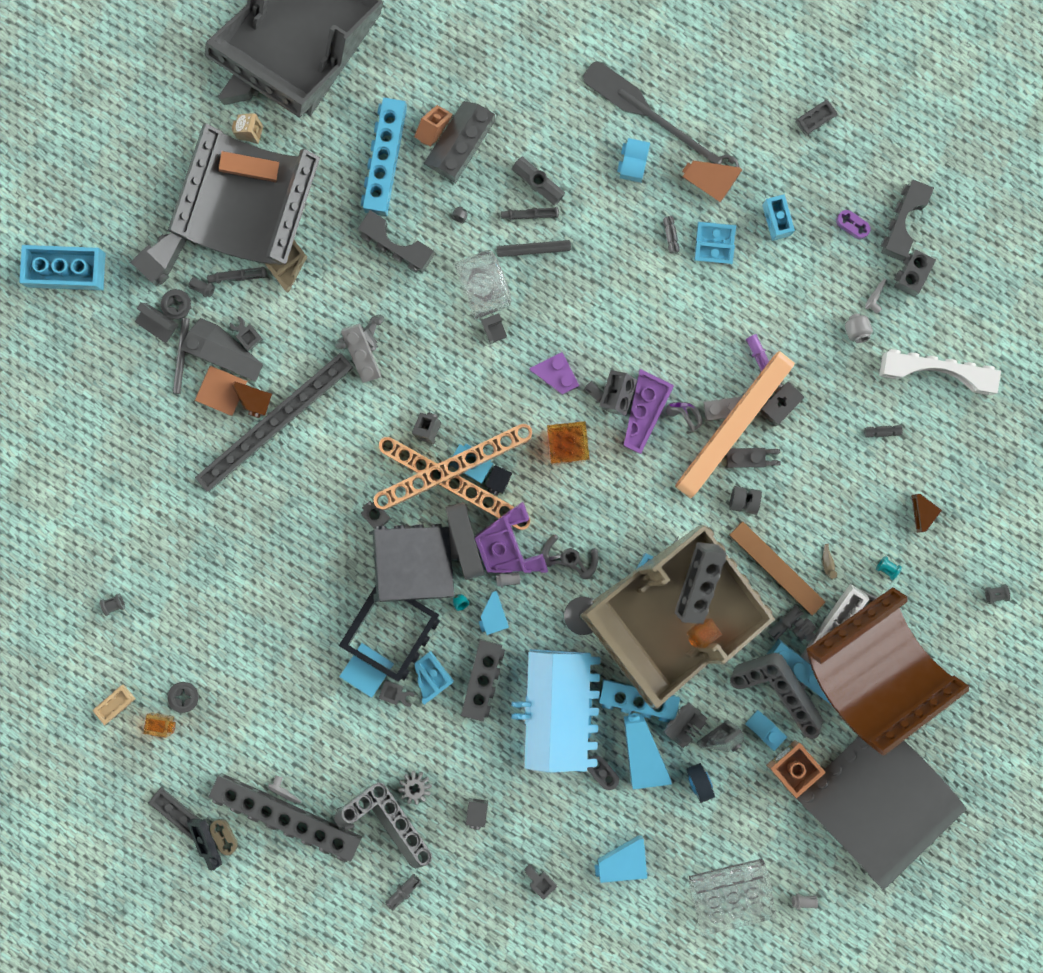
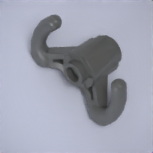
M381 314L373 316L365 328L361 326L372 352L378 348V342L374 337L376 326L381 325L384 321V316ZM343 337L336 341V349H344L346 347Z
M552 535L542 550L547 567L555 564L564 565L577 570L582 579H590L598 566V550L596 548L591 549V564L586 569L580 561L579 552L575 549L567 548L562 554L550 557L549 551L558 540L557 535Z

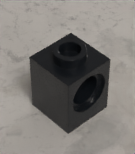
M495 465L485 485L489 488L487 492L496 496L499 493L503 495L512 472Z

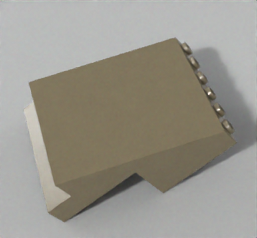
M705 525L697 526L592 600L594 604L580 615L650 708L657 709L708 664H725L775 620L772 610L767 605H764L760 599V594L755 589H752L748 578L740 573L737 569V563L732 558H729L728 555H726V561L723 564L720 579L717 582L714 597L711 599L708 615L705 617L704 623H683L674 613L697 542L718 544L726 551L725 547L714 538L713 531Z

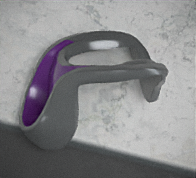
M673 402L667 405L666 413L668 416L674 417L680 413L683 414L690 428L686 432L687 434L693 433L702 425V417L693 404ZM688 409L693 412L698 421L696 426L693 425L688 417Z

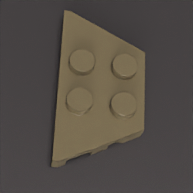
M294 240L286 264L265 263V265L288 293L304 265L307 255Z

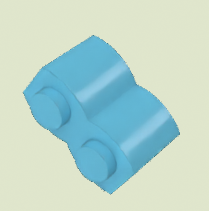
M628 138L627 143H623L621 154L624 155V159L619 161L617 172L620 173V179L642 183L650 142Z

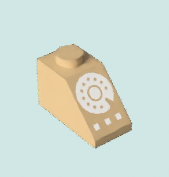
M257 114L238 115L237 120H234L232 125V132L235 137L259 144L263 125Z

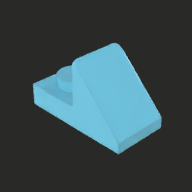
M759 710L745 723L773 751L787 738Z

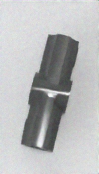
M523 156L513 165L512 171L527 182L532 190L541 194L552 205H557L565 195V192L553 183L543 171L538 170ZM536 178H541L543 183L538 185L533 181Z

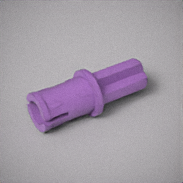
M757 334L745 340L753 353L751 356L755 357L762 371L769 360L765 354L766 349H763Z

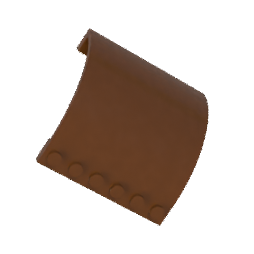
M894 587L806 648L815 678L833 708L862 740L882 756H885L969 691L968 684L955 675L951 676L919 644L909 629L900 609L901 606L908 602V598Z

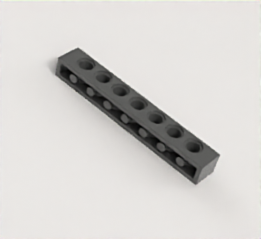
M223 773L217 776L208 798L213 799V803L219 806L224 804L230 807V810L234 813L241 814L242 812L248 815L247 818L252 821H261L266 823L265 826L272 830L277 828L284 831L283 834L290 838L295 836L301 839V842L305 845H314L319 847L318 850L325 854L332 853L337 855L336 858L343 862H347V860L352 861L363 837L350 830L346 831L343 827L339 829L336 824ZM229 790H233L236 793V799L229 798ZM246 798H250L253 800V807H248L246 805ZM264 806L271 808V815H266L263 812ZM282 814H286L289 817V823L281 821ZM298 823H305L307 831H301ZM316 831H323L325 838L319 839L316 836ZM334 839H341L343 846H335Z

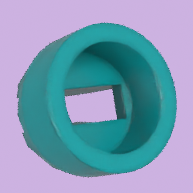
M457 594V598H453L452 603L457 611L468 607L469 601L465 595Z

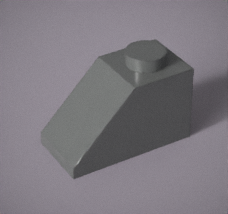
M232 75L218 98L222 104L228 105L251 100L253 96L258 95L259 91L235 75Z

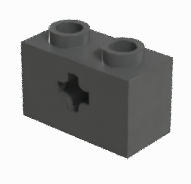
M786 382L784 385L780 383L774 391L775 394L767 400L759 411L775 427L804 399V396L789 382ZM782 399V405L779 407L777 405L779 402L778 400Z

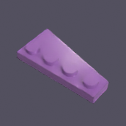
M642 369L639 370L623 445L638 454L642 453L674 385Z

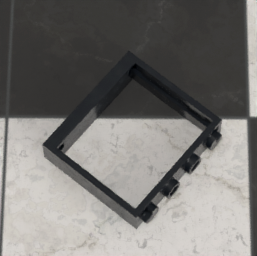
M375 585L338 646L395 681L400 682L401 679L405 681L410 673V670H408L411 662L415 664L420 656L418 650L421 646H426L431 638L428 636L431 629L435 631L440 623L438 619L439 614L416 600H405L406 603L431 618L396 674L350 646L376 603L373 594L377 593Z

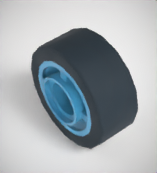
M699 763L687 768L689 783L700 803L715 798L712 782L702 764Z

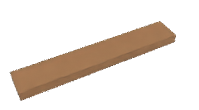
M743 521L729 534L811 616L823 606L825 601Z

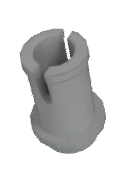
M519 572L496 575L497 586L503 588L506 585H520Z
M793 895L792 906L797 910H800V908L817 909V896Z

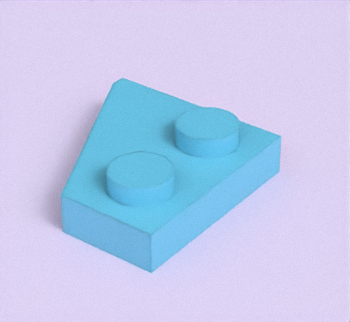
M431 651L414 664L418 674L419 688H421L422 703L424 705L454 682Z

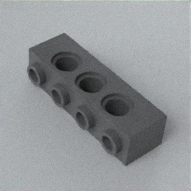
M697 542L674 612L683 623L703 624L705 617L708 615V608L711 599L714 597V591L720 579V573L727 555L718 544Z
M480 639L461 716L479 721H484V717H489L491 706H488L489 698L493 699L496 687H492L494 679L498 680L500 668H497L498 661H503L505 650L502 649V644ZM486 656L494 659V664L490 667L483 664V659ZM482 675L489 678V683L485 686L478 682V678ZM481 694L485 701L482 704H476L473 697Z

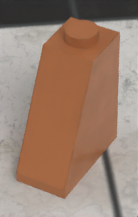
M693 160L692 163L688 162L682 172L685 173L683 178L721 202L742 172V169L740 167Z

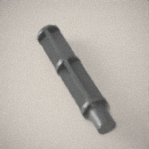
M558 207L501 211V219L509 220L558 218L559 216Z
M265 267L216 272L214 275H207L208 283L216 282L220 284L222 280L234 279L235 281L265 278L267 272Z

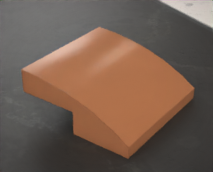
M209 366L194 401L233 416L239 398L232 384L236 381L246 385L247 381Z

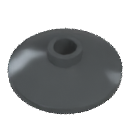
M577 597L566 606L564 621L573 633L578 635L593 633L586 622L580 618L581 613L594 604L592 602L593 599Z

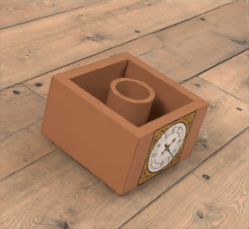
M796 740L766 765L796 799L826 773L801 743Z

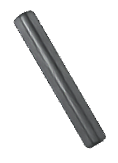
M561 240L497 246L496 250L498 257L564 252L571 250V241Z

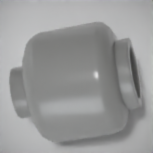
M854 314L845 323L847 335L853 342H866L873 333L869 318L865 315Z

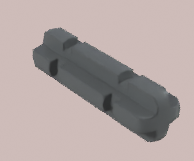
M664 217L663 223L666 226L665 233L667 243L669 244L670 254L678 253L680 247L679 243H677L678 237L676 227L674 226V217Z
M894 425L893 427H866L864 429L866 438L874 436H900L903 434L901 425Z

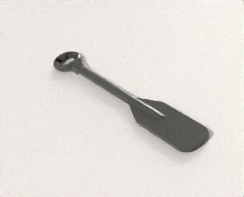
M593 62L584 73L583 80L585 84L622 111L648 116L711 163L721 164L722 159H728V162L739 167L735 157L731 155L718 157L652 111L643 94L636 86L602 62Z

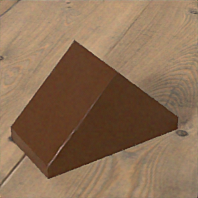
M922 494L911 495L917 533L926 532L942 510Z

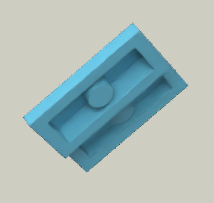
M698 222L695 261L733 264L736 225Z
M363 643L357 649L390 670L394 665L393 662ZM353 655L339 677L372 698L387 675Z

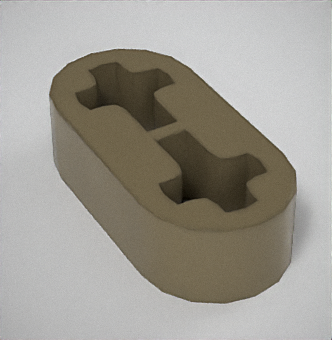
M215 820L210 826V833L219 851L223 855H231L238 847L237 840L226 820ZM217 823L219 826H224V828L222 829V833L224 836H222L220 831L216 832L215 828L217 827ZM224 838L228 843L233 844L231 850H229L228 848H224V845L226 844Z

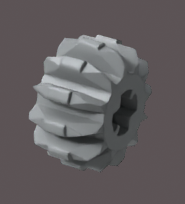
M412 771V778L406 773L404 775L406 780H400L399 783L403 787H400L398 790L399 792H405L401 796L402 799H405L407 796L409 797L408 804L414 799L415 805H418L419 798L422 802H425L426 797L424 795L430 796L431 792L427 789H430L432 784H425L429 777L427 776L422 779L423 772H420L418 777H416V772ZM414 784H418V788H420V790H416V792H413V787L410 788V785L414 786Z

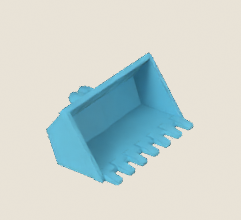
M530 649L526 701L512 702V707H525V713L511 714L512 719H525L524 769L543 772L587 771V767L597 766V759H587L588 750L598 749L597 742H588V733H597L598 725L588 724L589 716L599 715V708L589 707V699L599 698V691L590 690V682H599L600 674L590 673V665H599L601 662L600 657H592L591 653Z

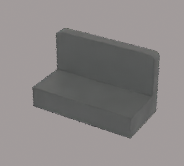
M140 302L137 307L140 314L135 323L163 342H168L178 323L150 304Z

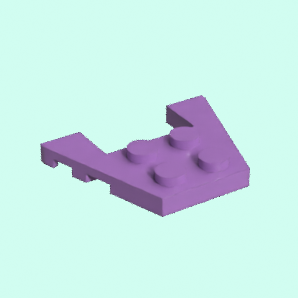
M524 502L518 504L475 535V541L487 573H512V571H523L524 573H531V571L548 572L543 554L523 559L513 533L512 525L529 520Z

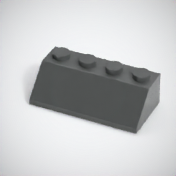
M463 101L425 160L424 165L456 184L495 123V114L480 104Z

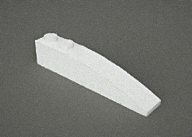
M850 584L806 648L863 609L869 600L868 596ZM805 649L801 657L810 663L807 649ZM800 682V684L802 685L803 689H805V688H806V685H804L802 682Z

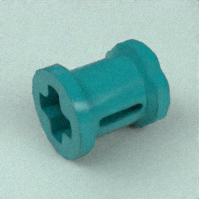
M885 556L878 563L876 570L878 572L882 571L893 581L901 572L902 566L892 563Z

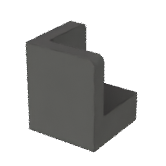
M499 313L481 320L490 344L507 337Z

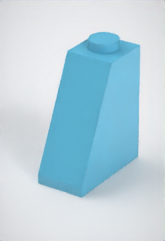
M642 835L636 836L598 858V865L594 866L595 876L599 877L600 883L647 879L644 838Z

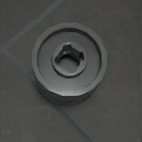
M734 486L729 509L738 512L745 510V513L757 515L761 504V490L749 489L746 491L745 487Z

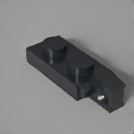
M191 819L187 824L200 857H204L208 869L214 871L222 865V861L217 852L216 843L209 831V825L205 819Z

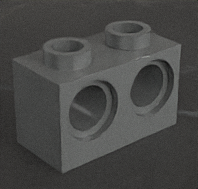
M915 249L903 260L902 263L905 265L902 270L897 272L894 278L896 281L894 287L915 297L920 293L936 259ZM914 260L919 261L921 265L920 268H917L914 265ZM906 277L911 278L912 285H909L906 282Z
M610 370L599 407L609 413L626 416L637 380L627 373Z

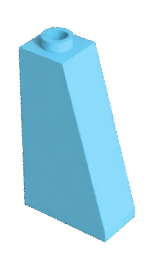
M631 713L628 716H623L632 788L641 789L672 785L667 768L643 714Z

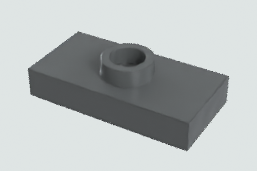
M826 99L796 119L795 122L803 134L808 136L835 118L838 113L829 100Z

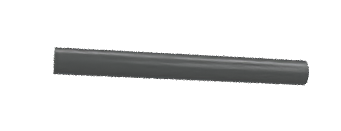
M182 318L173 386L174 394H181L186 354L181 348L189 330L190 319Z

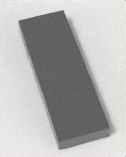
M161 787L148 803L193 840L187 822L191 819L200 818Z

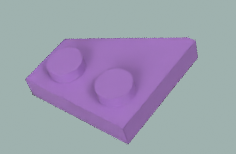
M563 352L530 368L533 374L540 377L562 395L579 387Z

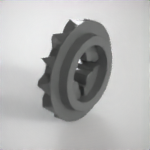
M180 289L169 290L161 299V310L171 319H182L192 309L190 297ZM175 299L178 302H182L179 305V311L175 307H170L174 304Z
M185 681L174 684L170 688L167 697L170 707L179 713L193 710L197 706L199 699L198 689L192 683ZM183 691L185 695L191 696V698L185 700L184 705L182 699L176 698V696L182 695Z

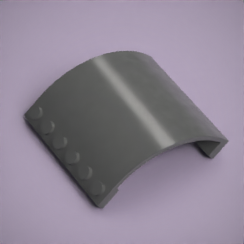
M205 123L202 125L167 231L206 248L237 258L266 264H286L320 157L306 149H301L299 156L264 150L224 134L221 130ZM221 151L279 162L277 181L272 182L219 172Z
M859 736L824 769L826 773L797 798L863 867L870 878L883 891L967 810L947 783L908 743L903 741L885 756H882Z

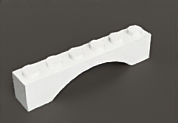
M890 349L882 355L880 377L898 380L918 371H939L957 378L973 393L990 396L998 393L1001 371L994 370L995 367L983 366L982 368L976 367L975 363L970 362L959 364L957 360L953 359L941 361L935 356L919 357L920 354L918 353L900 354L901 351Z

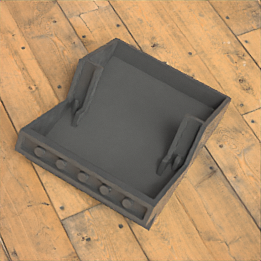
M247 0V5L206 42L205 56L300 118L304 113L311 116L381 15L384 1Z

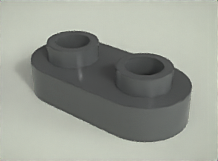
M593 755L588 759H597L599 767H587L588 772L605 790L615 789L619 784V777L601 756ZM607 776L612 777V781L610 783H607L605 781V778Z

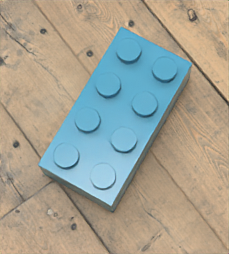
M22 245L19 283L27 288L104 291L106 253L100 248Z

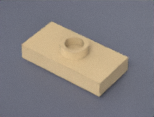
M123 684L92 711L106 725L136 698Z

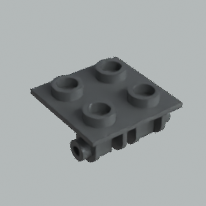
M688 702L680 708L675 719L667 724L666 730L663 733L674 740L680 747L684 748L693 740L686 734L687 732L695 738V735L689 729L692 728L699 733L693 725L701 730L708 718Z

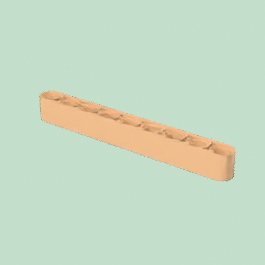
M778 351L772 357L678 480L675 487L690 499L699 491L793 368L795 362L781 351Z
M520 424L378 492L374 497V504L381 510H387L528 442L532 437V429L527 424ZM523 428L527 429L529 435L527 438H521L518 436V431ZM509 437L512 443L510 446L504 447L500 443L501 439ZM491 445L494 448V452L491 455H485L483 448ZM468 454L476 455L477 458L474 463L469 464L466 462L465 459ZM451 462L459 464V469L456 472L448 470V465ZM435 470L441 472V478L437 481L431 479V473ZM416 479L423 480L424 485L421 489L414 488L413 482ZM399 487L406 489V494L402 498L396 496V490ZM381 496H387V505L380 506L378 499Z
M384 437L379 442V449L383 454L417 473L437 465L432 460L390 437ZM386 442H392V450L384 451L383 445ZM403 451L410 453V457L406 461L400 459V453ZM418 461H426L427 466L424 470L417 469L416 464ZM432 472V473H431V479L434 480V481H437V479H434V477H433V472ZM460 476L439 484L441 487L497 518L502 517L499 514L502 507H508L510 510L514 508V506ZM452 479L460 481V486L457 489L450 487L449 483ZM469 488L476 489V497L468 498L466 496L467 490ZM487 497L492 498L494 501L493 506L490 508L483 506V500ZM530 517L524 527H520L517 524L512 526L519 530H525L530 525Z

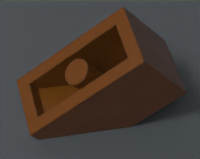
M236 381L233 382L232 387L244 410L249 411L248 415L260 418V415L265 416L272 393Z

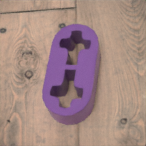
M844 210L836 218L837 225L856 239H864L870 233V225L852 211ZM847 215L849 222L843 223L842 217ZM861 226H863V227H864V230H863V231H864L865 233L862 232L861 234H859V233H858V231H859L858 228H860Z

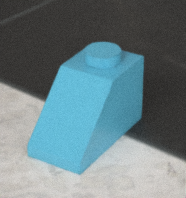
M497 591L492 592L481 615L482 620L478 621L481 631H486L487 635L509 628Z

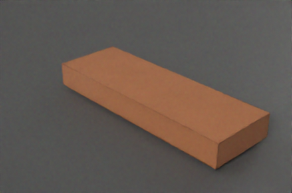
M221 151L219 172L276 182L279 162Z

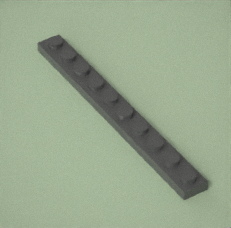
M339 353L200 472L195 479L207 492H210L354 367L342 353Z

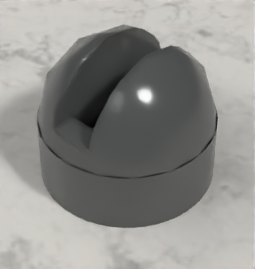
M457 207L453 211L451 218L457 222L465 223L468 215L467 210L463 209V207Z

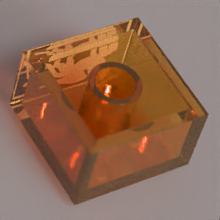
M586 421L547 425L550 465L587 462L590 460Z

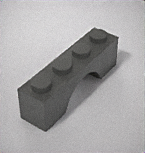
M914 179L904 185L901 191L903 198L901 202L898 201L894 209L896 216L890 220L887 227L890 230L889 234L881 242V247H883L882 254L900 261L907 258L914 239L906 230V217L909 212L922 210L928 205L934 187Z
M369 210L358 227V231L361 234L360 237L368 243L372 241L377 244L375 247L384 253L388 251L393 254L391 257L397 262L401 263L404 261L413 272L417 273L419 271L423 274L435 256L434 250L420 241H416L408 246H400L393 243L387 237L388 224L386 220Z

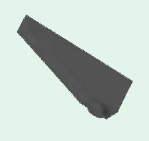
M174 233L162 234L158 237L159 241L153 247L150 245L145 247L130 263L155 286L161 285L168 279L167 275L171 272L187 239Z
M202 318L190 329L181 348L187 354L255 382L263 367V364L219 325Z
M726 720L698 740L697 743L701 748L734 752L742 746L741 743L744 741L743 731L731 721Z

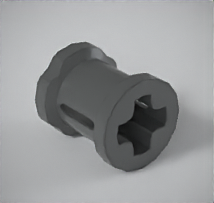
M1006 584L992 589L990 587L985 588L988 604H994V602L1001 600L1010 601V590Z
M119 593L110 599L100 600V607L104 615L108 616L113 611L125 609V603Z

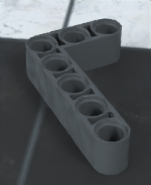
M770 653L735 666L730 678V683L734 688L744 689L769 681L802 733L811 739H815L820 735L823 719L782 655Z
M376 783L366 788L335 813L336 823L341 827H345L357 821L372 809L412 868L424 867L432 860L430 850L387 787L382 783ZM373 790L378 792V797L374 795ZM359 800L363 802V809L359 806ZM385 806L388 807V809H389V814L386 813L385 808H384ZM344 812L348 813L349 820L345 819ZM396 822L399 823L400 830L396 828ZM407 838L410 839L411 846L407 844ZM418 854L421 855L422 862L418 860Z

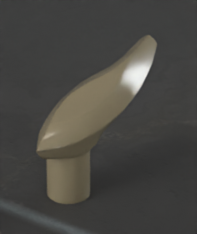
M825 544L823 549V567L826 575L833 580L837 577V572L835 571L834 560L830 554L829 544Z

